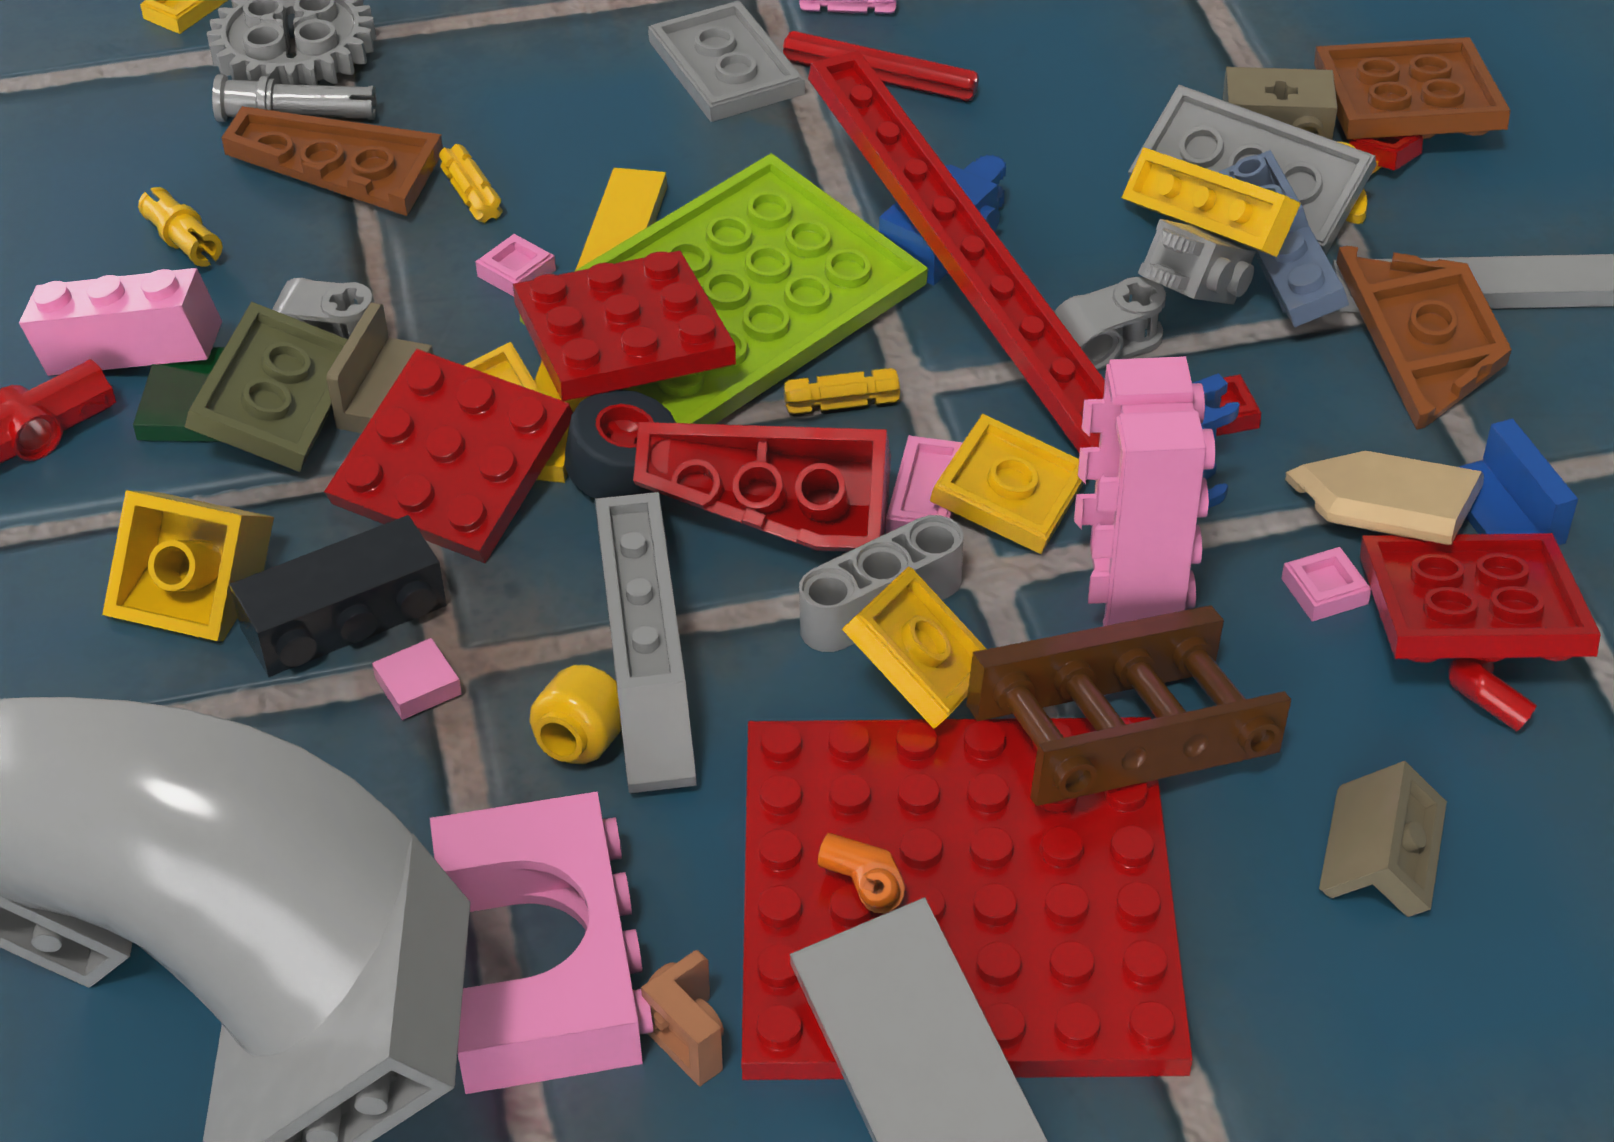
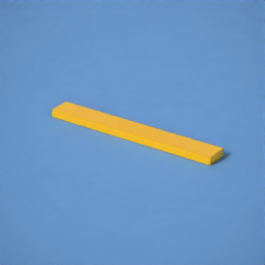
M613 168L576 270L656 222L667 190L666 172ZM541 361L534 382L542 394L561 400L543 361ZM589 396L567 400L565 402L570 403L572 411L574 412L579 403L582 400L588 398ZM569 427L536 480L565 483L568 476L564 463Z

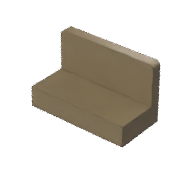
M371 302L327 373V384L336 429L362 433L416 348L433 354L432 345L389 338L383 304Z
M1406 761L1342 784L1336 794L1319 889L1327 897L1335 898L1373 884L1407 917L1431 910L1447 801Z

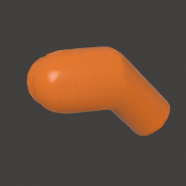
M827 833L820 847L818 866L852 877L861 902L874 913H887L899 906L904 897L905 884L892 854L882 848L833 833Z

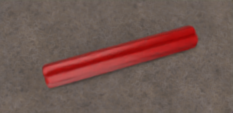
M798 31L789 32L783 43V54L790 62L811 66V62L859 50L883 83L963 101H972L978 89L979 75L973 70Z

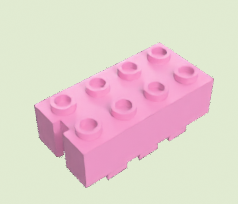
M1186 356L1110 359L1109 364H1106L1103 399L1084 400L1082 430L1089 437L1090 433L1100 432L1099 447L1080 448L1078 477L1085 484L1086 480H1096L1095 493L1076 494L1074 522L1081 530L1082 525H1092L1090 551L1094 570L1090 576L1088 604L1106 603L1103 626L1195 608L1196 584L1194 573L1190 568L1191 564H1200L1202 559L1201 530L1196 523L1197 518H1205L1208 514V487L1206 479L1203 477V470L1214 468L1215 440L1212 429H1202L1201 423H1203L1205 415L1204 390L1201 383H1192Z

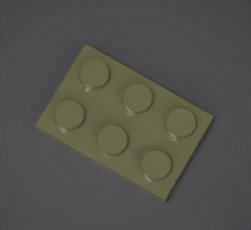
M251 301L190 407L185 428L300 472L332 410L327 373L348 339Z

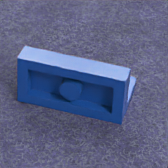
M1513 418L1491 424L1483 460L1459 466L1460 468L1482 471L1484 475L1483 486L1466 519L1478 534L1553 533L1558 546L1566 544L1578 498Z

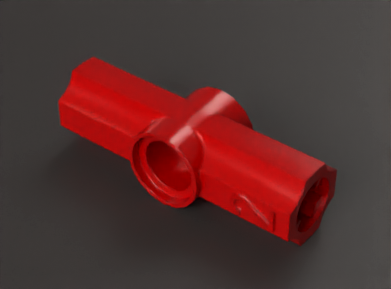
M92 359L30 390L21 385H9L0 389V464L15 456L29 461L46 457L60 443L63 431L116 403L112 386L107 381L102 369Z

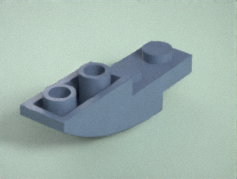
M1271 150L1257 156L1245 157L1235 165L1219 171L1221 174L1274 191L1300 202ZM1300 204L1277 257L1252 248L1253 251H1256V259L1282 311L1287 313L1294 328L1349 306L1345 289L1309 227L1304 208Z

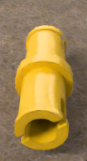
M162 187L150 188L152 194L159 199L158 202H155L146 192L142 194L138 204L139 212L145 219L150 220L157 227L160 238L168 246L175 249L180 248L195 265L200 267L211 265L209 260L201 254L202 251H205L214 261L219 259L223 248L222 241L203 225L201 216L192 207L179 204Z

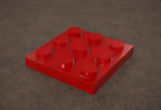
M680 250L674 252H654L644 258L614 264L599 263L589 269L560 275L544 274L530 281L513 284L515 305L562 401L736 365V345Z
M416 348L324 492L331 504L382 524L409 515L426 541L486 563L569 427L573 411L570 403Z
M1553 533L1457 534L1452 545L1398 535H1362L1360 559L1395 659H1409L1415 662L1427 663L1439 658H1475L1486 662H1496L1505 658L1541 657L1551 661H1565L1572 657H1597L1601 633Z

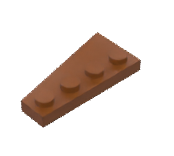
M244 106L240 108L221 137L225 155L404 216H408L439 161V153L443 149L441 134Z

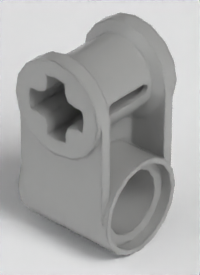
M1131 277L1118 284L1085 295L1073 296L1060 304L1054 313L1095 368L1101 370L1106 367V364H1109L1110 359H1127L1138 354L1150 353L1159 347L1162 343L1163 327L1158 321V316L1165 307L1166 292L1159 283L1145 277ZM1132 294V302H1129V297Z
M293 278L286 282L272 310L343 338H349L371 302L374 303L371 290L364 284Z

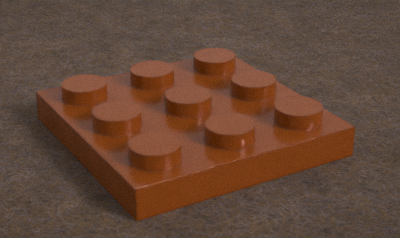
M1470 37L1316 46L1315 68L1319 70H1333L1337 100L1336 115L1347 139L1369 138L1378 141L1382 137L1422 135L1423 139H1427L1435 134L1461 132L1466 135L1479 136L1486 134L1488 131L1508 130L1511 110Z

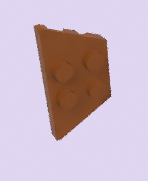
M1339 247L1336 260L1337 266L1416 430L1428 426L1508 364L1512 349L1467 263L1442 259L1427 261L1415 255L1394 252L1392 261L1388 262L1357 257L1358 247Z

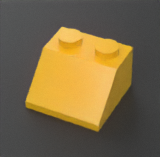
M126 490L102 615L209 640L224 641L238 618L229 584L264 571L274 517L160 492Z

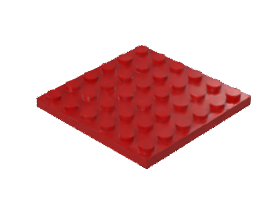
M1120 717L1126 725L1151 720V717ZM1016 718L986 719L981 721L976 719H945L934 729L925 719L748 721L742 1080L844 1079L791 967L790 954L886 913H874L865 907L860 900L852 877L818 866L820 847L827 833H833L882 848L892 854L905 884L904 897L900 905L894 910L924 897L926 898L1015 1078L1190 1076L1193 1059L1158 779L1036 806L1030 795L1038 748ZM1050 718L1064 738L1096 731L1087 718Z

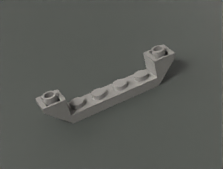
M659 492L595 499L629 793L697 786L686 681Z

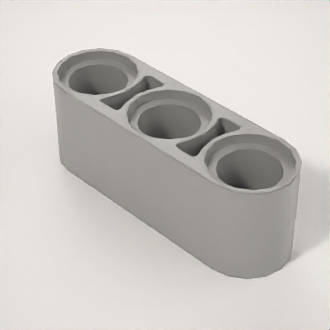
M941 515L921 517L807 572L799 582L800 636L804 643L812 649L822 652H835L855 644L842 628L908 566L916 571L941 600L956 593L962 584L964 537L960 525L951 518Z

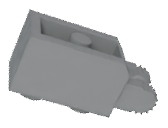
M1164 219L1159 220L1156 234L1138 274L1193 299L1234 305L1236 298L1246 292L1252 281L1254 266L1251 265L1256 251L1196 226Z

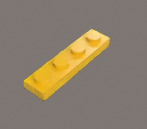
M1145 147L1141 151L1121 197L1140 207L1191 226L1199 227L1275 257L1279 254L1301 204L1285 195Z

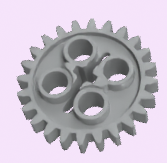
M231 0L233 8L220 7L218 9L219 18L210 20L211 31H207L212 62L214 66H219L220 74L231 75L232 80L258 81L261 76H270L271 79H276L277 84L318 85V81L322 79L333 84L338 83L336 73L341 72L352 75L354 74L353 63L366 64V53L374 52L373 40H376L371 8L369 5H364L363 0ZM290 14L295 15L293 26L296 56L294 58L289 56L291 44L288 30V15Z

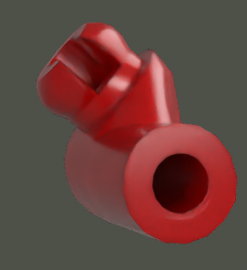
M1459 658L1452 661L1448 672L1450 684L1456 691L1516 732L1523 727L1537 705L1492 674L1494 671L1493 662L1481 661L1475 658Z

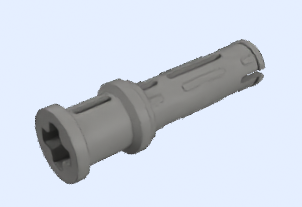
M217 74L213 82L212 104L214 117L217 122H226L229 117H235L242 106L315 117L375 120L376 109H373L372 106H377L375 86L277 84L276 79H271L270 76H261L258 81L228 80L225 74Z

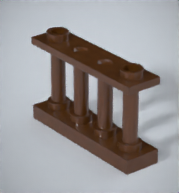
M1212 605L975 651L972 656L966 706L977 721L1010 714L1016 717L1038 748L1030 798L1036 806L1280 753L1291 698L1285 691L1246 699L1216 663L1224 619ZM1193 677L1216 706L1186 712L1164 683ZM1134 689L1156 718L1126 725L1104 695ZM1074 701L1096 731L1064 738L1043 708Z

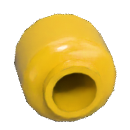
M572 665L559 671L539 694L530 709V725L540 748L551 758L570 764H587L599 759L622 730L616 680L605 671L590 665Z

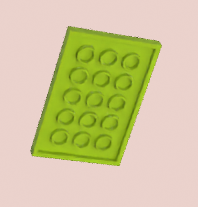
M772 153L576 270L589 269L599 263L614 264L644 258L654 252H674L679 250L682 252L736 345V365L623 388L622 390L637 391L654 398L671 412L676 423L692 424L718 423L925 286L928 275V268Z

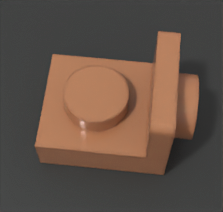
M695 950L679 962L668 963L659 968L649 981L641 987V993L651 1009L653 1032L647 1034L700 1087L723 1071L722 1036L724 1035V1028L715 1010L707 1003L710 998L709 960L699 950Z

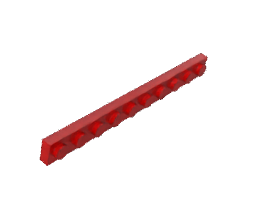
M859 50L811 62L808 76L810 83L1079 453L1080 448L1099 447L1100 432L1090 433L1089 437L1082 430L1084 400L1103 399L1104 378Z

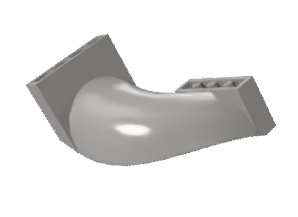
M75 697L0 699V948L90 988L128 959L132 943H135L185 985L222 1024L203 1142H372L454 1089L470 901L413 833L411 834L395 814L356 780L300 746L246 724L188 709L128 700Z

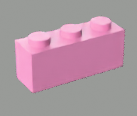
M191 268L173 271L161 269L152 273L118 277L106 275L98 279L72 282L52 281L44 285H36L19 324L47 376L62 374L89 359H92L102 370L208 360L221 327L222 319L198 269Z

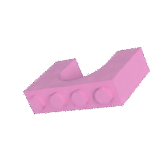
M598 791L430 818L434 859L470 901V912L518 904H540L569 914L586 930L576 950L561 964L544 973L522 979L463 988L457 1054L465 1094L643 1064L640 1034L653 1032L651 1009L648 1002L642 997L641 989H632L630 974L642 972L639 942L636 929L622 931L620 916L632 915L626 872L612 874L610 861L622 859L616 817L602 819Z

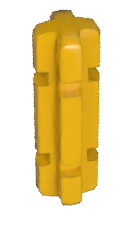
M455 144L451 149L444 147L439 153V157L442 160L440 167L445 175L451 179V184L464 203L470 207L469 210L475 219L486 223L490 218L498 219L502 214V208L499 206L501 198L495 189L491 187L490 182L476 162L471 159L472 156L467 149L460 144Z
M893 368L871 370L872 376L864 377V371L816 376L815 383H809L808 377L790 379L784 384L785 406L789 414L797 415L812 413V407L819 406L822 412L868 406L867 400L875 399V405L895 403L900 397L898 374Z

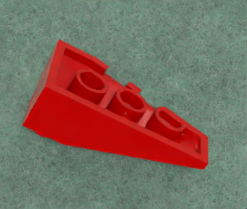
M639 422L633 481L635 485L659 492L662 495L817 551L849 552L884 535L888 512L891 451L887 429Z

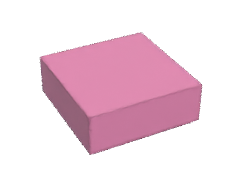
M513 234L475 261L477 277L513 297V284L530 281L540 275L552 274L556 271L555 255L516 234Z
M1341 547L1284 563L1281 579L1312 622L1369 604L1371 588Z
M432 638L372 663L376 681L402 720L462 695L458 676Z

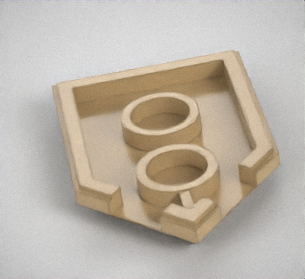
M1361 451L1303 464L1287 471L1285 480L1299 493L1307 492L1315 500V510L1330 523L1452 545L1483 486L1484 475L1482 471L1371 451Z

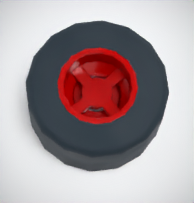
M622 389L591 395L582 400L571 415L565 448L564 466L571 481L586 495L595 499L654 493V491L635 485L633 481L639 422L676 423L667 408L656 399L640 392Z

